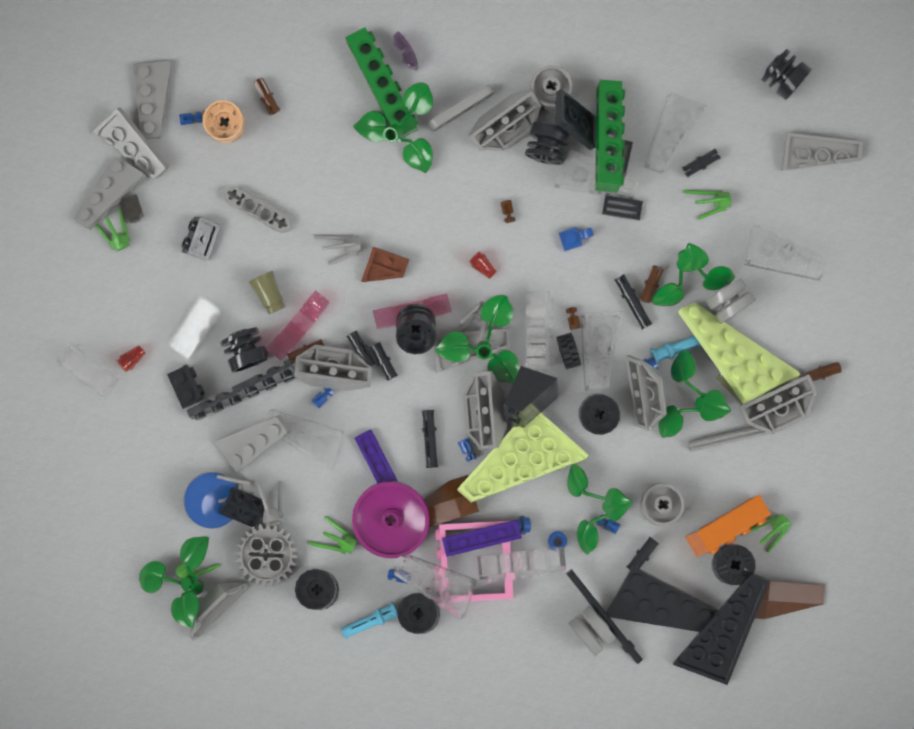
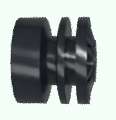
M788 49L775 57L766 68L761 79L765 83L772 77L773 80L769 84L770 88L778 82L780 86L776 93L785 100L792 95L812 70L803 61L796 67L792 65L797 57L795 55L789 61L786 60L791 52Z
M533 122L530 136L537 141H529L527 143V146L530 148L525 150V156L543 164L563 165L564 158L561 156H565L566 151L559 146H567L571 135L560 126L544 122Z
M409 304L403 307L397 314L396 341L399 347L406 353L414 355L423 354L429 351L435 344V315L425 305Z
M257 327L236 331L220 342L222 347L230 346L224 350V354L234 353L235 355L228 360L232 373L251 368L270 358L265 346L256 347L255 345L262 340L261 336L253 337L259 333Z
M594 394L582 401L578 417L581 425L587 431L595 435H604L617 427L620 421V410L618 404L612 398L604 394ZM596 409L599 411L603 410L604 413L601 414V419L598 417L594 418Z
M725 545L721 547L719 551L714 553L711 561L715 577L720 582L728 585H741L751 572L754 573L756 569L753 554L741 545ZM732 560L735 562H739L737 564L738 569H731L730 566H732Z
M319 569L307 570L296 581V598L307 609L319 611L328 609L334 605L339 596L338 581L327 571ZM318 585L320 588H323V592H320L319 595L317 592H314V588H317Z
M413 593L404 597L400 602L397 610L398 621L407 632L426 634L437 626L440 619V608L437 602L430 596ZM419 608H421V612H424L425 615L421 616L418 620L415 612H418Z

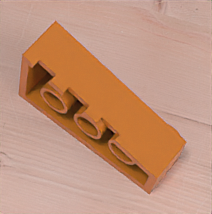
M759 494L733 508L731 512L716 518V521L699 528V531L690 533L685 538L696 557L708 552L712 555L720 550L719 546L723 543L729 545L736 540L735 536L738 534L743 536L752 531L750 527L756 524L758 527L767 522L766 518L771 513Z

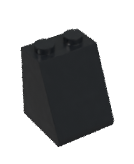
M521 366L503 405L506 422L513 427L520 426L524 428L558 398L557 378Z

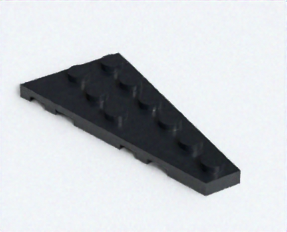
M290 359L283 361L284 366H273L268 369L266 375H255L232 387V392H222L215 397L216 400H206L188 409L187 413L192 420L198 421L205 418L206 414L212 411L217 413L224 410L226 405H237L245 397L253 398L260 394L259 391L264 389L269 391L276 388L278 383L293 381L295 379V367Z
M632 565L606 613L610 618L700 632L718 609Z
M751 572L673 661V665L728 685L770 579Z

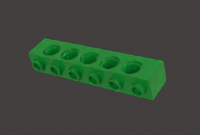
M366 27L346 36L345 39L389 126L399 122L395 118L397 113L401 112L406 115L409 110L403 104V99L399 93L402 89L398 81L394 82L391 77L393 72L389 64L385 65L382 60L384 58L380 47L376 48L373 43L376 39L372 31L368 32ZM368 46L371 48V51L368 54H363L361 52L362 47ZM372 63L380 65L379 69L375 71L371 70L369 66ZM385 79L389 83L386 87H380L378 82ZM389 96L397 98L394 104H389L386 100ZM415 114L410 115L401 124L403 129L402 138L418 131L416 125L419 122Z
M600 79L596 88L595 191L618 193L620 186L624 185L625 176L622 174V169L624 168L625 158L622 157V151H624L625 140H622V134L625 131V123H622V117L625 115V106H622V100L625 98V89H622V81ZM607 151L612 152L614 155L608 154Z

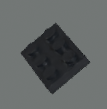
M563 89L556 91L555 123L587 149H594L596 145V116Z

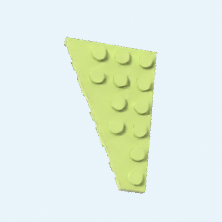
M692 303L679 310V315L743 404L798 379L801 375L797 370L727 323L723 322L721 324L715 315L697 303Z
M540 413L524 428L520 426L513 427L502 439L499 448L493 449L457 490L472 503L583 461L589 455L546 416Z

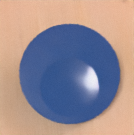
M207 472L200 474L189 483L185 490L183 500L185 511L189 518L201 527L219 528L232 520L219 514V507L223 503H219L218 500L227 498L230 488H237L234 482L218 479L217 475L225 476L221 473Z

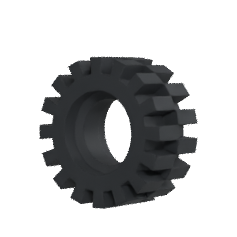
M572 333L556 337L566 370L581 366L580 356Z

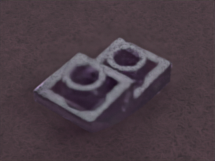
M397 31L393 36L395 41L393 44L400 51L405 50L402 54L403 64L410 70L413 68L417 71L419 66L416 55L405 37Z

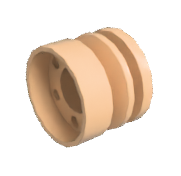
M219 100L211 103L203 115V126L206 132L218 142L232 143L238 140L244 133L246 127L245 117L242 111L232 102ZM223 119L230 120L228 121V127H225L224 125L221 126L223 124Z

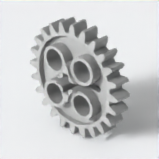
M259 524V530L252 527L253 533L246 531L247 538L240 537L243 544L236 545L241 549V551L235 552L236 555L240 556L236 562H241L242 564L238 570H245L242 576L250 575L249 582L256 579L255 585H258L260 581L263 582V586L267 585V581L270 582L271 586H274V580L282 583L281 577L288 578L286 572L293 573L290 566L297 565L292 561L294 558H298L297 555L293 554L298 548H292L291 546L295 540H288L291 534L283 535L284 528L277 531L278 525H275L273 529H271V526H266V529H264L262 524ZM256 539H260L263 543L260 550L253 548V542ZM275 540L282 543L280 551L272 549V543ZM267 549L268 553L283 554L284 557H268L266 561L265 557L250 556V552L265 553ZM255 558L261 561V567L258 570L254 569L251 565ZM275 559L281 563V567L277 571L271 568V562Z

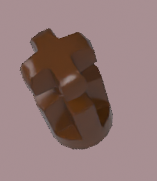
M512 201L500 202L502 212L507 216L504 219L505 223L514 222L515 217L511 216L514 213Z
M576 307L566 309V313L570 314V317L567 318L570 330L581 328L579 316H575V312H577Z

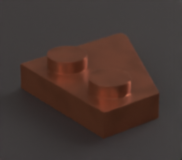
M373 247L361 282L403 278L410 259Z

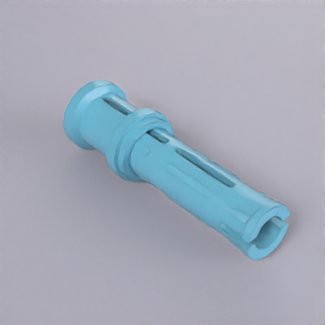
M695 336L672 344L667 342L664 346L656 349L651 348L649 351L651 358L659 364V361L668 358L673 359L675 355L684 349L690 350L701 346Z
M391 602L389 606L383 609H376L374 614L341 627L345 639L377 624L384 625L386 621L395 617L398 619L397 608L394 602Z

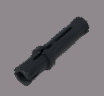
M623 274L614 279L622 293L621 297L625 298L641 329L643 330L652 325L653 323L635 294L636 290L632 289L626 275Z
M434 410L422 411V432H424L426 468H437L435 435L437 427H435Z

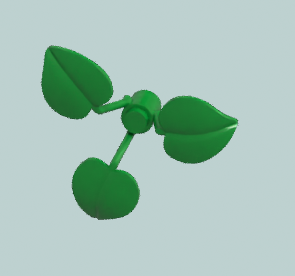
M419 82L411 85L404 92L403 104L411 109L397 124L388 127L386 126L387 120L382 113L369 111L353 127L360 135L372 142H382L384 140L394 142L397 140L398 142L410 143L403 149V159L410 167L423 173L429 171L433 161V150L429 142L423 138H418L414 142L411 139L402 138L403 129L401 124L413 111L419 115H424L433 107L434 101L429 86L424 82Z
M688 243L686 249L678 253L676 265L679 269V284L668 283L662 286L655 293L651 302L658 306L678 304L685 295L684 291L680 289L682 287L683 272H691L697 269L706 278L702 282L703 287L712 291L720 290L727 284H731L735 279V275L730 268L725 266L715 267L709 271L708 275L705 274L701 268L705 267L709 262L707 253L700 247Z
M496 295L488 299L481 309L482 320L490 322L486 340L480 341L477 347L468 344V337L464 333L452 331L443 337L435 352L446 360L463 362L470 357L469 348H471L480 359L486 360L491 358L487 365L488 371H492L497 380L513 383L519 371V362L516 355L509 350H502L498 355L492 353V345L489 342L493 324L498 327H504L513 318V308L506 295Z
M685 349L673 361L671 376L676 382L684 380V383L697 392L700 397L695 401L696 408L678 410L675 405L666 407L667 414L659 421L658 425L662 438L673 437L681 431L684 422L681 415L683 412H700L701 418L709 422L718 420L731 412L724 395L719 390L714 389L706 394L688 381L689 378L694 376L696 365L692 354Z
M572 464L567 478V487L570 494L574 497H580L583 494L605 500L602 504V509L606 514L590 522L582 520L577 528L579 546L585 554L589 555L596 548L599 540L598 531L593 524L606 517L611 521L619 520L627 512L633 501L617 488L609 489L606 497L586 492L588 478L580 466Z
M207 536L189 538L180 549V559L185 562L184 567L191 577H186L182 581L165 577L166 567L159 561L147 563L139 573L141 588L147 593L157 592L162 587L163 580L181 585L185 592L181 593V597L173 600L171 614L176 622L189 628H194L195 618L199 609V599L196 595H199L204 587L202 581L198 580V576L192 570L198 568L205 558L209 544V537Z

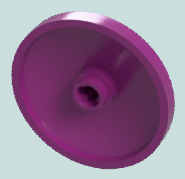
M384 481L369 487L357 500L352 514L353 530L360 544L372 554L383 558H400L415 551L425 539L430 524L429 510L423 497L411 486L398 481Z

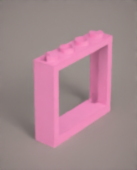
M509 521L439 525V529H436V540H440V548H437V560H441L442 566L438 567V579H442L443 587H439V598H443V602L513 599L510 541L502 543L505 593L449 596L447 557L442 538L446 537L445 530L485 528Z

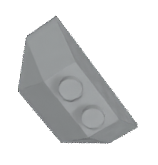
M531 90L512 94L479 117L469 136L479 150L504 151L531 131L533 122H537L542 105Z
M314 345L295 358L294 377L309 386L344 391L371 386L372 367L367 365L354 350Z
M627 355L626 362L635 423L637 427L649 431L667 414L662 378L656 368L639 358Z
M492 371L474 373L463 395L466 433L480 450L499 448L507 430L503 406L505 403L504 391Z
M808 374L740 406L739 409L747 425L774 434L808 417L817 390Z
M213 583L206 590L208 594L204 598L201 596L198 598L199 609L195 618L194 628H191L190 638L193 641L196 640L251 585L249 583H218L217 585Z

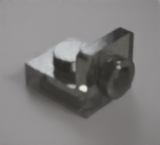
M137 194L123 198L119 202L124 215L123 218L127 223H137L145 216Z

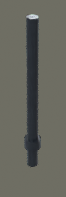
M572 569L567 571L566 575L596 613L610 627V631L621 643V648L625 653H629L636 664H639L643 659L634 649L635 645L631 640H627Z

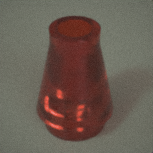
M480 251L469 260L471 267L485 275L488 279L497 272L486 255Z
M138 345L120 355L116 361L127 372L132 370L146 353Z

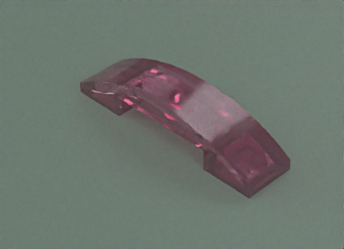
M315 290L303 304V307L266 349L281 361L313 326L330 302Z
M442 294L416 302L373 310L376 328L383 329L396 326L398 312L409 304L425 305L432 310L435 317L451 313L452 311L448 295Z

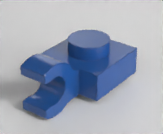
M577 227L559 233L565 252L583 246L581 240L593 237L594 235L592 228L578 232Z

